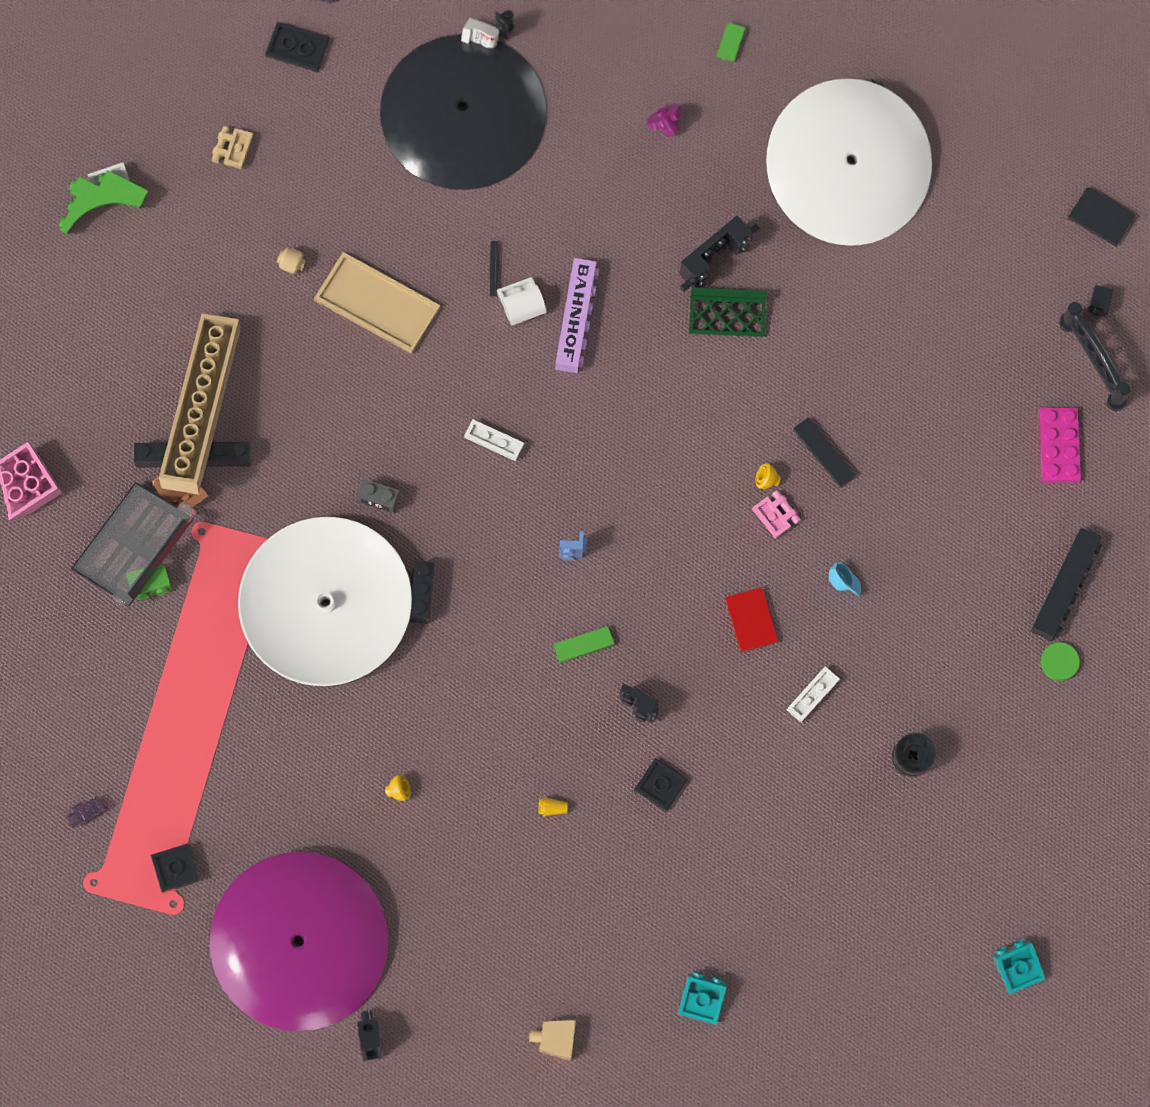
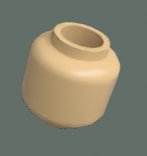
M286 247L285 250H281L277 263H279L281 270L295 274L298 269L302 271L306 260L303 259V252L292 247Z

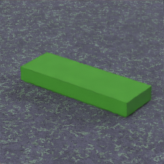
M608 626L553 644L559 663L614 646Z

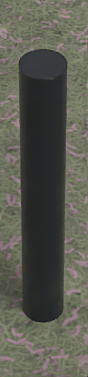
M497 241L490 242L491 297L497 296Z

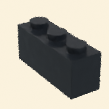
M415 561L410 622L429 624L435 562Z

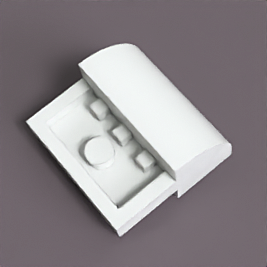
M532 277L497 290L511 326L547 313L540 290L535 285Z

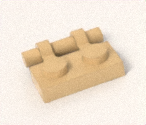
M223 126L222 131L219 132L217 137V146L214 147L212 152V161L219 163L220 157H225L224 165L242 169L253 133L235 128L233 135L228 134L230 128ZM225 142H230L228 150L223 149Z

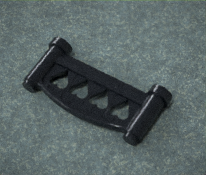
M1072 302L1061 316L1059 326L1065 332H1074L1110 392L1106 401L1108 408L1112 411H1120L1126 404L1130 386L1128 383L1122 382L1101 341L1081 314L1082 306L1078 302Z

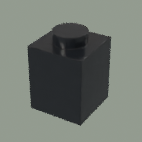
M1095 285L1092 290L1088 312H1091L1094 316H1106L1109 311L1113 289Z

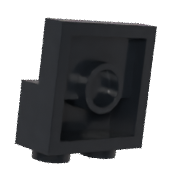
M623 684L619 699L622 700L621 702L628 707L634 706L633 714L637 720L643 723L645 721L654 723L660 709L657 707L658 701Z

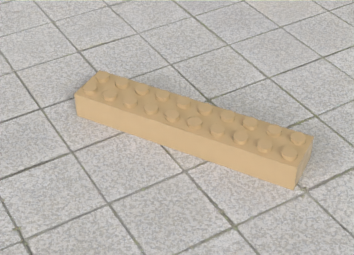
M201 314L159 475L160 486L163 489L199 494L240 334L239 319Z

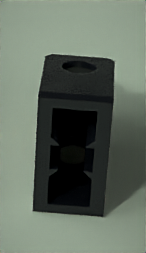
M363 1011L360 1013L361 1021L357 1022L363 1061L382 1059L383 1054L377 1019H373L372 1011Z

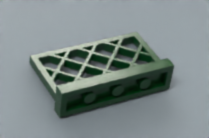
M691 287L689 334L764 337L766 291ZM694 301H702L707 307L698 313L694 308ZM715 302H721L726 307L719 314L711 307ZM734 303H740L744 307L738 315L730 308ZM753 303L762 304L761 312L756 316L749 309ZM707 309H710L716 316L709 323L701 316ZM727 309L734 316L728 324L720 317ZM747 310L753 319L745 325L739 316ZM698 318L706 324L701 330H693V322ZM717 318L725 325L720 331H715L710 326ZM736 319L744 326L739 332L733 331L729 327ZM754 320L761 325L760 333L752 332L748 328Z

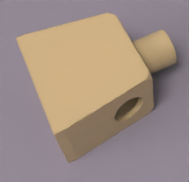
M575 1020L543 1022L542 1031L530 1029L529 1042L541 1043L540 1052L571 1061Z

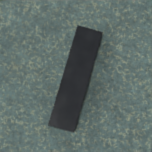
M809 417L793 428L796 435L840 488L855 477L853 471Z

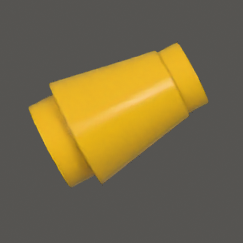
M548 797L540 798L538 813L543 814V816L567 814L568 804L567 802Z

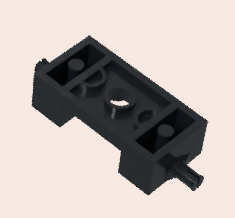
M735 216L689 254L680 264L679 275L685 280L679 286L680 289L685 292L690 287L702 288L708 282L710 269L708 263L712 260V256L723 252L726 246L735 255L747 251L750 247L752 235L760 230L758 224L755 223L749 228L738 216Z

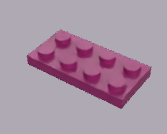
M1040 408L1039 427L1042 483H1080L1078 408Z

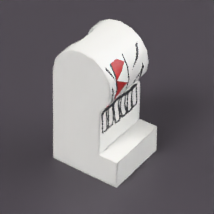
M469 18L463 28L462 41L466 43L473 41L481 43L485 47L493 48L497 45L499 30L494 26Z

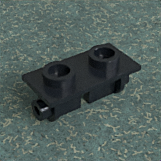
M506 10L501 14L496 11L495 27L499 30V36H504L508 40V33L514 29V13L511 10Z

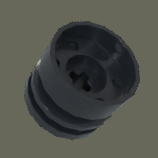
M909 733L903 736L892 751V763L895 769L907 777H917L924 774L934 763L936 757L932 741L926 735L920 733ZM910 753H911V754L915 753V754L917 755V756L915 757V760H914V759H911V760H910V759L908 758L909 755H910Z

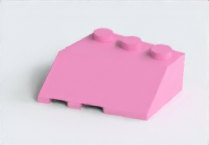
M29 442L0 460V484L2 485L4 501L10 521L33 513L63 493L35 448Z

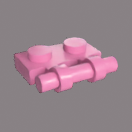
M778 490L772 494L776 499L774 502L769 497H766L752 508L775 539L791 528L788 520L791 519L795 524L801 521L796 509H792L787 502L788 499L781 495ZM781 506L786 514L782 515L777 507Z

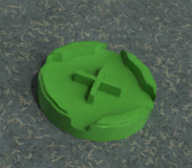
M1057 642L1049 645L1044 650L1040 665L1047 677L1055 681H1065L1075 675L1079 668L1080 659L1072 646Z

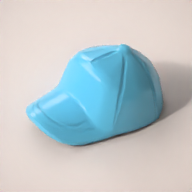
M837 561L830 568L829 582L837 591L850 590L859 597L861 593L859 579L843 562Z

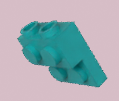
M1025 939L1015 941L1013 943L1014 946L1008 949L1007 947L998 948L996 954L992 955L998 973L1001 975L1009 994L1045 980L1033 944L1028 940L1025 941Z
M694 971L693 974L689 973L678 1014L716 1025L727 983H723L724 979L720 977L705 978V974Z

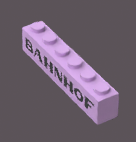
M574 258L555 370L578 373V368L583 366L584 356H581V351L586 349L587 339L584 338V334L589 332L590 321H587L588 314H592L593 303H590V299L595 297L596 286H593L594 279H598L599 268H596V261Z

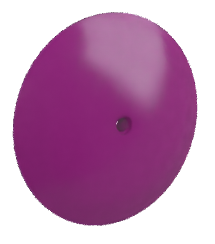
M290 852L271 856L259 861L241 873L231 883L219 901L210 931V954L214 972L230 1000L241 1011L256 1021L270 1027L289 1031H307L323 1028L344 1019L358 1009L376 987L383 972L388 951V931L384 912L379 900L367 882L358 873L340 861L309 852ZM298 935L304 938V944L301 947H296L293 943L294 937Z

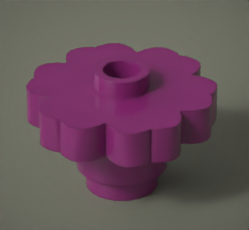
M676 103L666 105L651 114L646 124L652 131L659 128L667 137L672 136L679 131L677 119L682 115V109Z

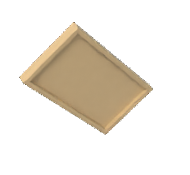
M344 252L314 297L316 302L410 354L413 353L440 309L439 304Z

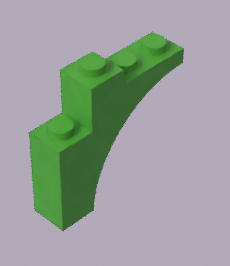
M108 170L106 174L102 172L97 182L100 186L81 177H78L77 180L73 179L69 189L71 190L70 195L76 197V199L70 201L67 207L70 211L67 217H62L58 225L61 227L60 231L68 234L72 226L83 215L101 206L124 204L140 209L148 190Z

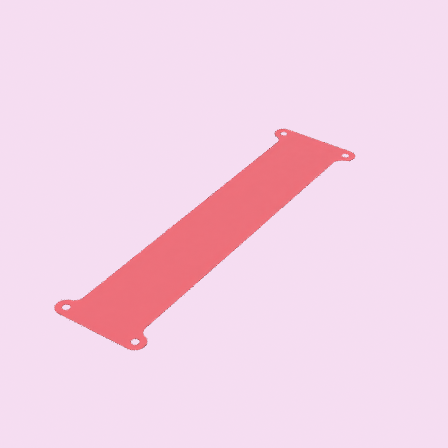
M198 522L192 527L191 533L193 538L200 544V553L104 865L99 871L87 874L83 881L84 888L89 893L170 915H176L183 910L184 900L177 894L176 890L165 893L161 892L151 855L188 843L248 644L241 627L238 610L241 580L255 552L268 540V538L207 522ZM200 528L206 530L204 535H199L198 530ZM96 879L98 881L97 886H91L90 881ZM175 900L177 906L171 908L169 905L170 901Z

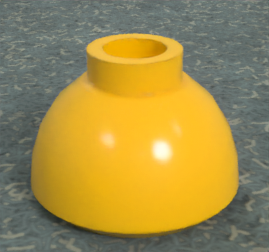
M765 463L759 468L755 478L756 486L760 489L778 486L781 480L776 469L769 463Z
M402 774L392 778L389 786L385 788L388 797H393L399 801L409 800L411 796L410 784Z

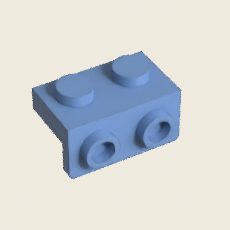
M580 530L579 541L560 540L559 557L567 561H572L574 558L582 559V553H586L587 536H583L584 530Z

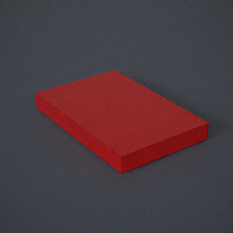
M762 587L725 597L740 652L778 643Z

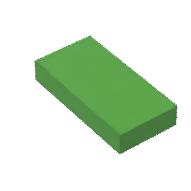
M727 23L717 52L718 58L731 62L735 61L745 27Z

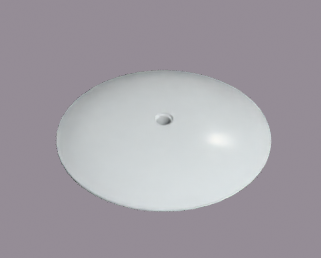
M837 79L826 81L799 94L778 117L772 129L767 148L766 161L769 183L784 213L806 233L820 240L838 245L850 246L873 243L901 229L921 206L931 178L932 158L929 141L914 111L890 90L864 80ZM848 156H851V157L854 158V160H855V164H854V165H851V164L848 163V161H847V157H848Z
M337 517L306 519L291 524L272 535L261 545L249 561L239 589L238 610L240 623L252 650L265 665L289 680L312 686L344 684L369 674L385 662L395 651L406 631L410 618L411 586L400 556L387 540L374 530L358 522ZM323 600L331 601L329 606H321Z

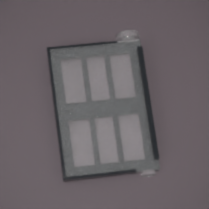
M135 482L72 566L71 570L115 597L114 601L123 607L125 604L130 606L194 520L197 512L184 502H181L177 507Z

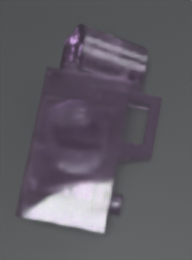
M96 796L85 804L79 802L73 806V812L67 814L66 819L72 827H77L80 823L84 826L106 812V809Z

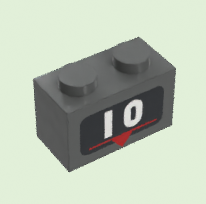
M362 479L356 497L358 503L394 514L400 495L397 489Z

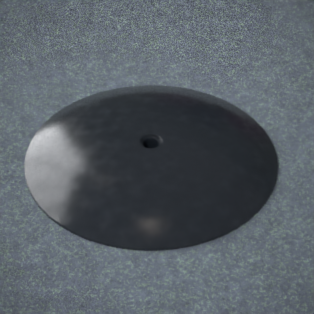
M462 34L448 35L430 40L418 46L396 65L382 93L380 103L381 127L387 145L393 155L416 177L432 185L447 189H479L507 179L522 168L532 157L545 129L546 100L542 85L535 71L512 48L497 41L495 47L488 48L481 43L469 41V43L463 42ZM465 106L467 110L462 111L459 108Z

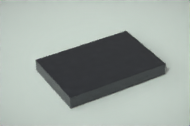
M277 22L265 57L318 73L330 38Z
M1087 187L1069 214L1068 219L1116 247L1135 215Z

